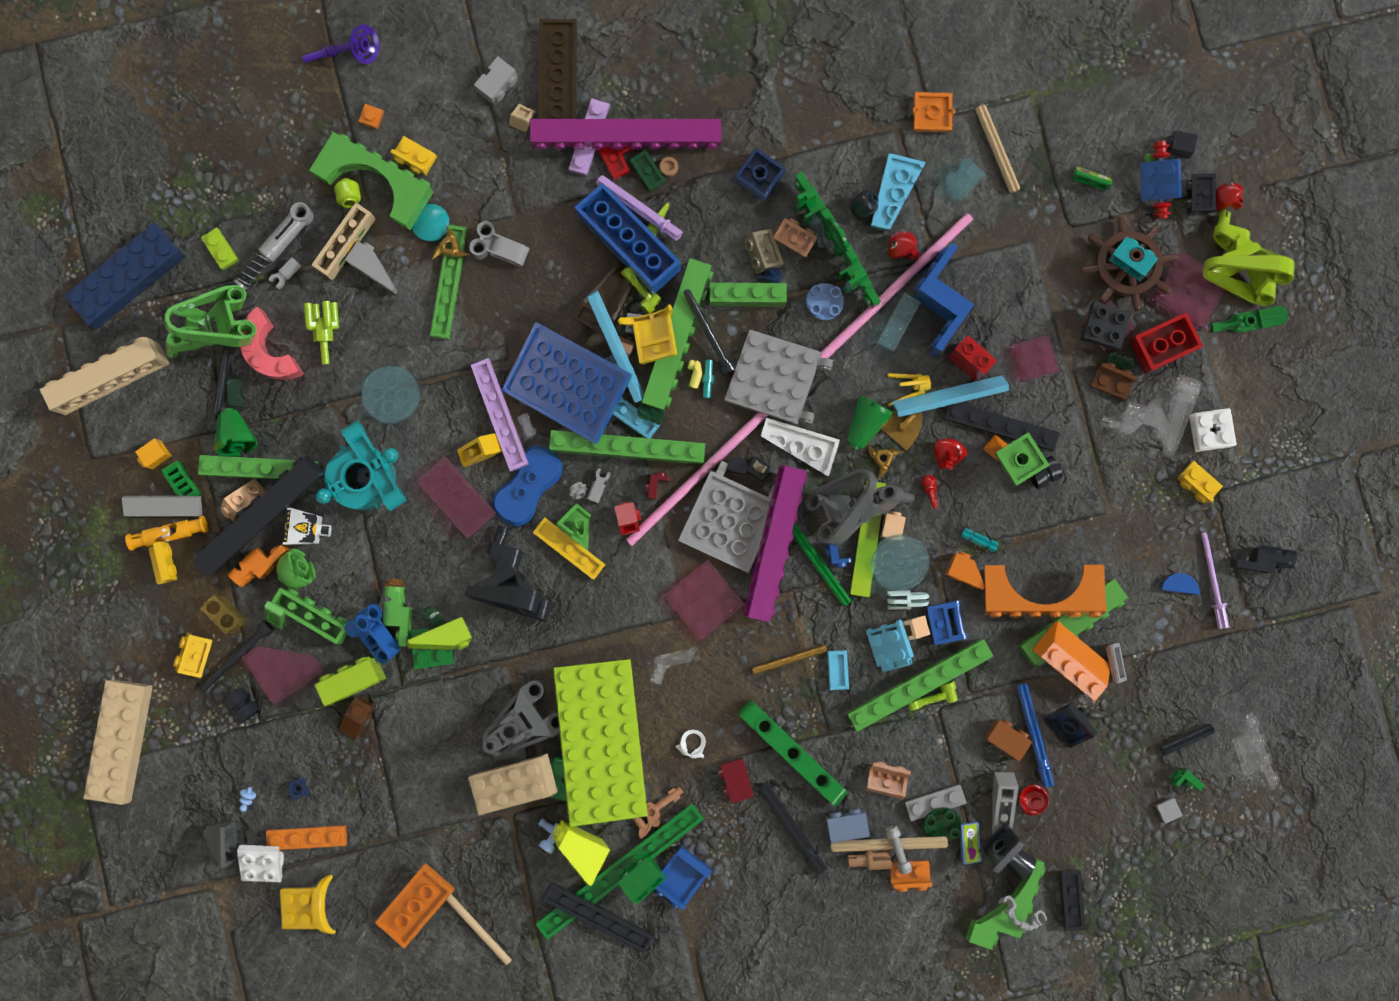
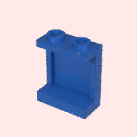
M680 845L662 869L667 879L653 891L660 897H667L670 900L669 903L677 910L679 908L684 910L686 904L703 881L710 876L712 869Z

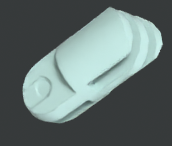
M910 590L887 591L888 596H896L887 598V603L894 604L888 605L887 610L911 609V607H921L929 604V600H925L929 598V595L925 592H910Z

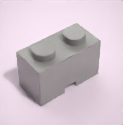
M498 56L488 67L491 71L487 75L483 73L474 84L476 91L493 105L503 99L505 91L516 83L518 77L516 70Z

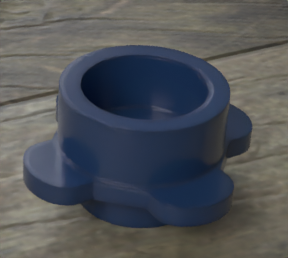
M303 777L294 782L290 781L287 784L293 800H297L302 795L307 796L310 793L305 784L306 779Z

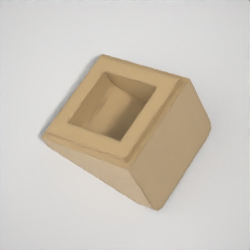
M518 104L510 116L509 125L526 132L530 125V119H533L536 111Z

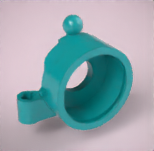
M358 420L343 428L341 433L350 446H340L341 450L327 464L324 481L326 489H319L315 495L318 503H328L332 497L341 505L359 511L380 509V506L383 504L391 511L406 502L405 495L396 484V472L392 464L398 459L397 450L387 448L384 452L376 449ZM355 463L365 464L371 473L369 483L361 489L349 487L345 480L347 469Z

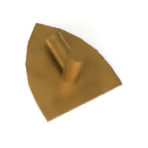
M893 411L892 417L881 430L907 451L920 432L922 412L898 417L896 412Z

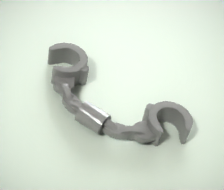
M1005 896L999 900V904L1007 903L1008 909L1004 913H1007L1013 923L1024 931L1037 929L1039 926H1042V922L1047 921V917L1042 910L1034 911L1029 915L1032 922L1031 925L1021 920L1018 921L1014 914V910L1017 908L1014 899L1011 896Z

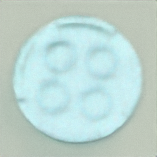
M394 366L378 368L366 378L363 384V405L366 411L380 422L390 424L402 422L409 418L417 409L420 400L418 383L403 368Z
M904 534L892 535L881 541L877 545L871 559V569L876 580L885 588L895 591L907 590L916 586L923 580L929 568V555L924 545L918 539Z

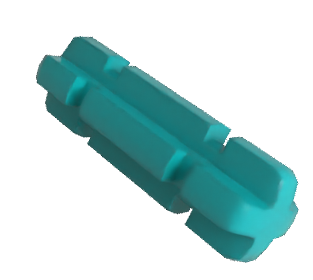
M965 528L961 534L962 538L970 540V542L983 548L987 547V550L995 552L998 548V542L990 541L989 538L976 532L973 533L968 528Z

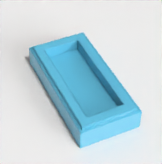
M847 650L827 651L829 690L849 689Z

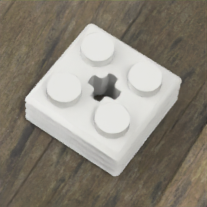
M1230 408L1199 412L1189 416L1196 452L1236 446ZM1210 428H1215L1216 432H1210Z

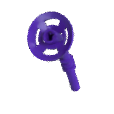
M358 25L351 32L348 43L335 46L332 44L331 47L328 45L327 48L323 47L322 50L302 55L304 63L323 57H333V54L336 56L337 53L351 50L353 57L359 63L370 64L375 61L379 54V39L372 27ZM368 34L372 39L373 46H370L369 40L366 37ZM369 53H371V55L368 58L363 59V56H367Z

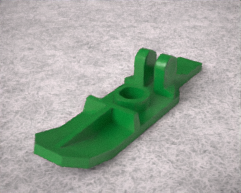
M1276 306L1234 314L1229 320L1211 323L1212 331L1215 333L1231 330L1241 333L1285 324L1288 320V313L1286 308ZM1248 318L1252 319V324L1248 323Z

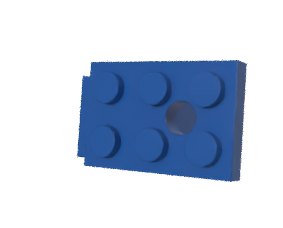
M954 243L949 248L947 246L943 248L935 259L938 263L933 262L925 273L927 278L923 276L914 289L916 291L915 299L948 321L940 331L943 333L942 336L939 334L929 346L932 348L929 354L934 358L943 350L974 306L969 300L937 279L940 272L958 249V246Z

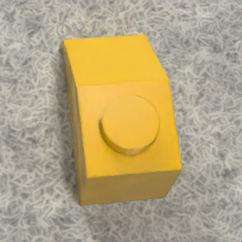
M494 433L474 439L457 449L464 468L491 458L502 452L497 435Z

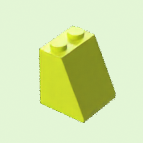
M561 820L560 824H557L553 830V839L560 851L587 884L592 886L610 849L603 839L576 826L570 827L569 823Z

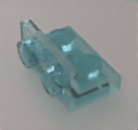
M972 156L968 160L966 158L962 160L957 166L959 169L956 173L951 172L944 179L946 183L943 188L958 203L986 176L973 162L974 158Z

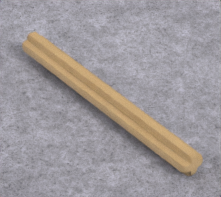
M947 837L899 838L903 849L948 847ZM891 839L846 840L831 843L832 852L895 850Z

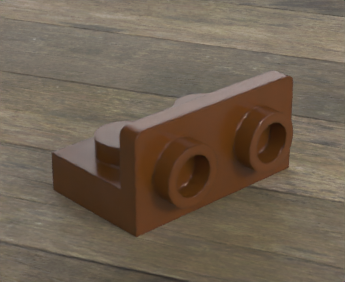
M1109 362L1098 365L1089 387L1123 401L1127 400L1132 385L1137 381L1138 377L1134 376V373L1129 370L1115 368L1116 366Z

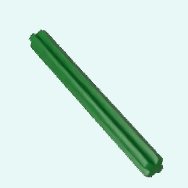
M795 523L792 530L794 540L843 607L847 606L851 599Z

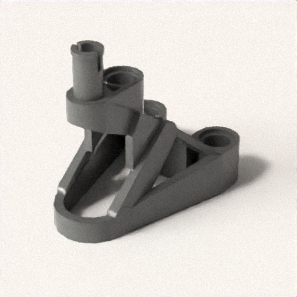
M856 469L812 491L806 499V507L809 511L826 514L828 518L818 530L817 536L819 541L839 546L863 523L870 521V518L888 513L900 502L911 505L915 497L912 493L904 492L902 488L894 485H886L876 489L877 480L875 475L865 469ZM865 476L867 478V486L864 485ZM850 484V496L835 493Z
M533 680L521 687L493 723L489 725L483 736L484 751L495 756L506 755L560 733L559 727H555L552 724L553 718L558 717V713L554 712L544 719L534 705V702L539 700L545 693V686L541 681ZM532 685H537L540 688L538 695L531 694L530 687ZM515 703L514 709H512L511 711H509L508 713H506V712L511 708V706ZM521 711L533 727L530 730L518 715ZM507 726L514 729L515 734L513 737H508L505 734ZM497 727V729L489 735V733ZM532 736H541L530 741H527ZM507 745H510V746H509L508 748H506L505 750L499 751V750H501L502 748L506 747Z

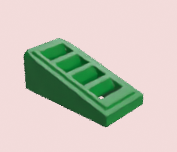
M175 461L161 470L178 496H184L183 493L191 488L193 491L186 496L201 495L181 461ZM175 470H179L177 473L171 475V473ZM180 476L184 477L177 482L175 481V479H177ZM184 483H188V485L183 487L182 489L179 488V486L183 485Z

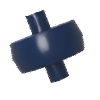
M772 268L766 271L765 275H759L758 278L759 281L765 280L767 283H779L782 280V273L779 269Z

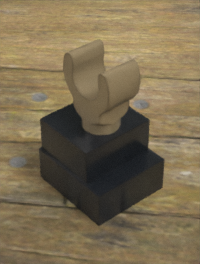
M755 456L746 472L762 482L771 466Z

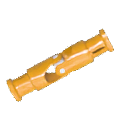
M200 516L199 519L191 521L183 520L163 525L159 528L146 529L142 533L127 534L125 540L128 549L133 551L137 547L153 546V543L178 540L199 532L207 533L208 524L205 517ZM177 528L176 532L173 533L172 529Z

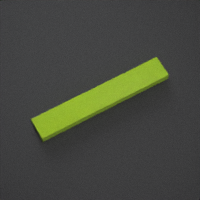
M877 482L876 489L886 486V483ZM881 514L870 518V521L863 523L859 528L850 595L870 597Z

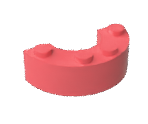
M259 307L253 309L245 320L255 324L256 334L250 345L240 347L247 363L261 374L276 380H291L304 375L295 359L290 355L272 357L268 354L265 347V338L274 326L262 309ZM241 331L243 334L249 335L247 332Z

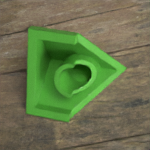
M576 503L556 526L588 550L591 514Z

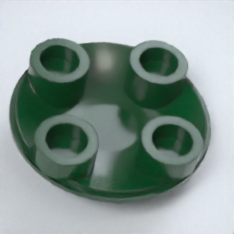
M939 807L931 810L925 816L923 830L927 837H947L948 842L961 836L960 824H962V820L954 810Z

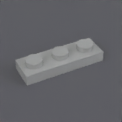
M957 784L904 801L910 821L925 817L933 809L939 807L951 809L966 804L961 785Z

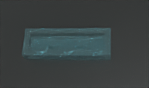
M904 293L876 344L894 352L921 302Z

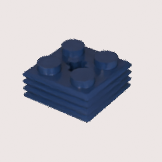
M755 148L735 174L734 181L761 201H765L785 174L786 168L758 148ZM756 172H763V177H756Z

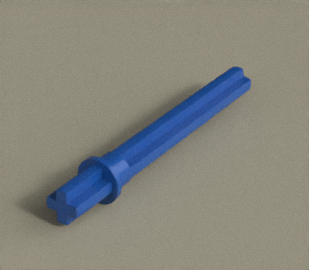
M1025 683L1017 685L1018 695L1038 766L1036 770L1040 773L1044 788L1054 786L1050 770L1052 765H1049L1028 685Z

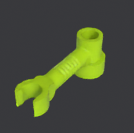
M629 267L621 271V274L644 297L639 303L640 308L646 314H651L655 310L654 307L661 302V298L656 293L654 295L650 294L636 278L634 272Z
M950 680L941 685V693L910 702L908 704L911 711L945 699L947 703L957 701L955 681Z

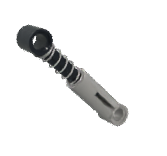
M302 202L292 205L287 217L258 249L260 254H256L255 260H251L252 263L246 266L247 269L241 272L239 278L227 282L223 286L238 285L246 291L247 286L251 285L250 282L256 279V275L261 273L262 268H266L265 265L268 262H274L303 227L312 223L314 215L311 209ZM301 211H306V214L303 217H298V214Z

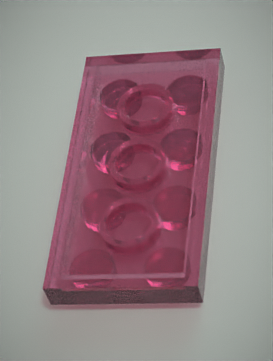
M446 456L416 481L467 539L497 514Z

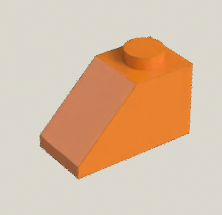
M961 551L959 554H953L945 575L978 590H984L985 585L975 561L970 559L971 556Z

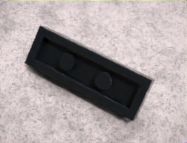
M1060 870L1064 930L1066 932L1086 930L1081 870Z

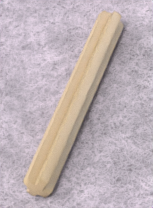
M981 105L977 107L976 113L1010 193H1014L1020 189V186L986 105Z

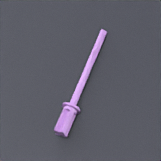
M1201 533L1216 603L1211 608H1214L1218 629L1228 628L1229 623L1225 609L1227 603L1222 604L1208 536L1207 533Z

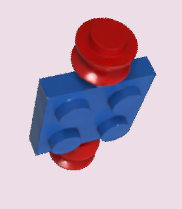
M1166 141L1154 142V146H1151V148L1155 149V153L1151 157L1156 159V161L1140 163L1141 201L1158 200V203L1152 206L1156 208V213L1152 215L1156 216V219H1167L1168 215L1172 214L1168 212V207L1172 206V204L1164 202L1166 199L1181 198V159H1163L1171 155V153L1167 152L1166 148L1170 144H1166Z

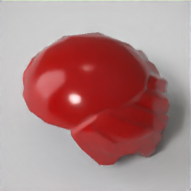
M1035 784L1027 785L1021 791L1018 799L1021 810L1029 816L1043 813L1048 806L1047 791Z

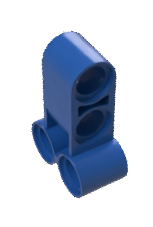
M371 604L358 611L355 618L345 623L344 628L350 637L359 636L379 663L387 664L399 652L400 648L380 621L382 617L380 607Z

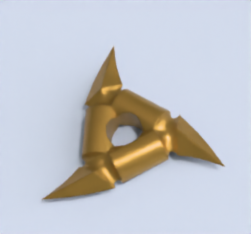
M446 225L447 237L436 247L432 260L441 253L454 257L469 255L459 250L456 236ZM451 243L452 249H446V245Z
M867 444L871 458L880 468L878 478L880 479L889 470L888 467H890L893 456L903 453V451L891 448L889 450L880 449L875 451V449ZM881 455L886 456L887 459L885 462H882L880 460Z

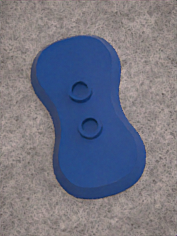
M532 446L524 451L529 465L517 469L512 479L495 492L492 499V509L497 517L512 526H522L528 523L534 516L540 496L559 480L562 474V463L557 455L547 448Z

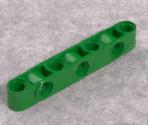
M751 699L737 713L833 806H836L848 793ZM762 721L769 722L770 727L767 731L759 729V724ZM790 748L798 750L795 758L788 757L787 753ZM819 775L826 777V782L823 785L816 783V778Z

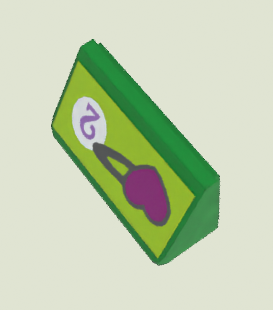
M1077 166L1074 168L1071 177L1074 181L1105 191L1113 183L1110 177Z

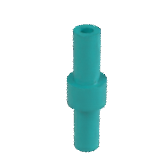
M713 360L705 361V374L702 376V383H704L703 398L710 399L711 384L714 382V375H712Z

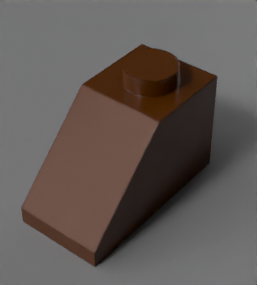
M360 696L355 697L343 717L339 731L356 740L376 706Z

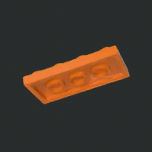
M425 863L375 923L405 949L453 893L455 888Z

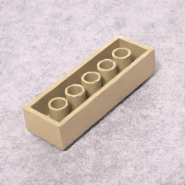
M140 337L129 346L117 348V352L111 355H103L94 363L84 364L76 372L64 374L63 378L58 381L53 380L46 383L45 387L41 388L40 391L49 410L67 415L169 365L161 345L147 337Z
M107 680L105 682L84 799L121 805L132 801L152 685L120 680Z

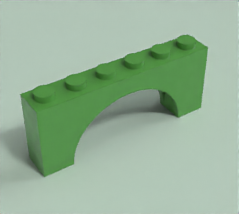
M333 132L309 171L316 178L329 185H332L339 176L353 170H368L383 176L389 181L394 194V204L390 217L394 222L411 230L434 193L430 188V183L422 178L420 180L414 178V174L406 169L404 171L398 169V165L390 160L388 162L382 160L383 157L378 153L366 151L367 148L362 144L350 142L351 139L342 133L338 135Z

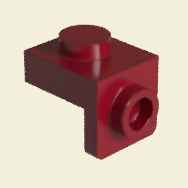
M655 472V475L650 476V483H646L645 494H648V499L656 500L658 481L670 482V477L666 476L667 473Z

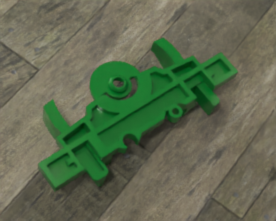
M803 172L795 175L794 185L797 191L802 193L795 198V213L806 209V215L803 220L804 225L818 218L822 223L826 239L828 241L831 240L834 244V252L838 257L844 259L847 268L839 272L837 277L838 281L843 278L847 280L843 290L844 294L858 288L864 294L862 297L868 306L871 305L872 308L880 305L881 300L873 289L872 282L860 264L852 246L847 242L843 229L839 227L835 218L821 200L815 187L810 185Z

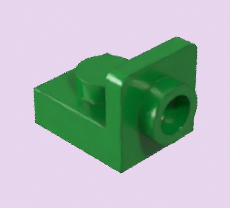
M1184 768L1177 769L1171 776L1170 783L1176 787H1179L1182 782L1190 790L1196 789L1201 791L1205 787V784Z

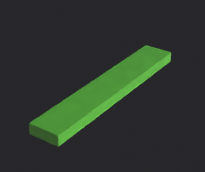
M448 225V228L456 236L459 250L464 252L468 228ZM447 244L446 249H452V244ZM443 255L430 337L450 340L464 256Z

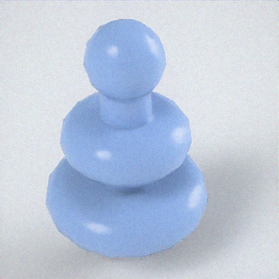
M252 787L240 791L241 798L239 801L242 805L239 809L241 812H245L247 805L252 803L251 799L256 798V793L252 791Z

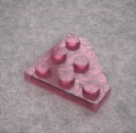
M257 646L242 657L273 705H277L324 672L316 658L308 654Z

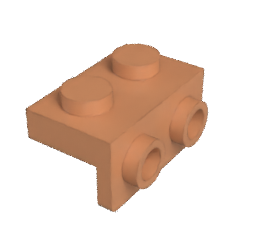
M873 762L869 768L866 790L904 799L911 771L901 766L892 767L884 762Z

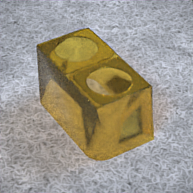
M214 594L200 608L226 635L235 634L246 623V617L224 595ZM212 601H217L220 605V610L217 614H210L206 609ZM225 614L231 615L234 619V623L230 628H224L220 624V619Z

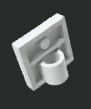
M239 845L237 853L241 881L281 882L284 854L279 850V846Z

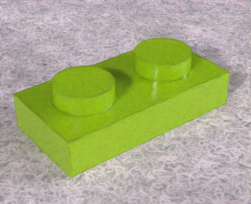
M218 228L201 237L223 271L239 261Z

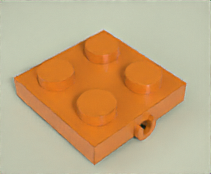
M915 92L914 107L912 108V115H914L913 131L951 132L952 117H954L955 109L952 108L953 93Z

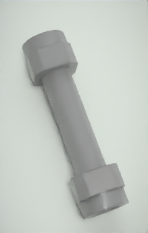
M897 825L887 827V837L892 840L899 861L897 864L900 874L910 873L912 871L911 863L906 860L899 836H901L900 830Z

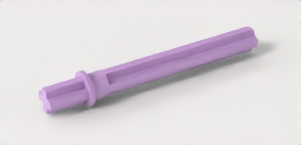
M601 175L597 179L596 184L598 186L604 183L623 204L659 228L661 233H666L675 241L681 238L683 231L671 224L669 219L666 220L605 176Z

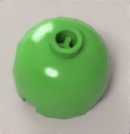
M292 549L280 557L277 563V574L281 583L290 588L299 589L307 586L315 579L314 566L311 561L307 563L304 558L306 556L305 553L298 549Z

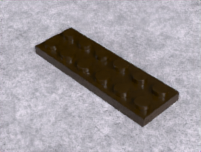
M539 19L538 119H577V19Z

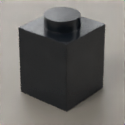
M1175 130L1166 139V144H1170L1167 152L1173 156L1189 158L1195 153L1198 134Z

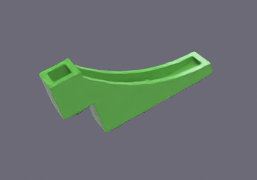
M1035 858L1036 863L1033 871L1022 879L1010 895L1017 906L1014 914L1018 921L1026 922L1027 916L1032 913V900L1038 894L1039 878H1042L1045 872L1044 862ZM1004 902L982 918L972 919L966 939L970 943L992 950L993 945H996L998 942V931L1017 938H1021L1025 931L1018 928L1008 917L1007 913H1004L1008 909L1007 903Z

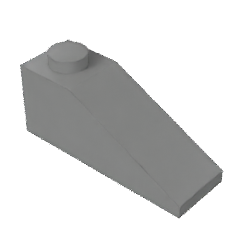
M357 241L345 258V261L396 295L398 291L380 259L373 251L375 248L366 242L362 244Z
M994 773L992 834L1004 822L1013 829L1018 794V783L1014 773Z

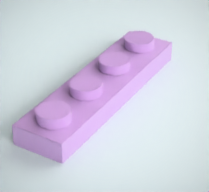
M591 99L585 119H606L610 104ZM584 147V149L580 150L575 149L569 171L587 176L596 149H592V147Z

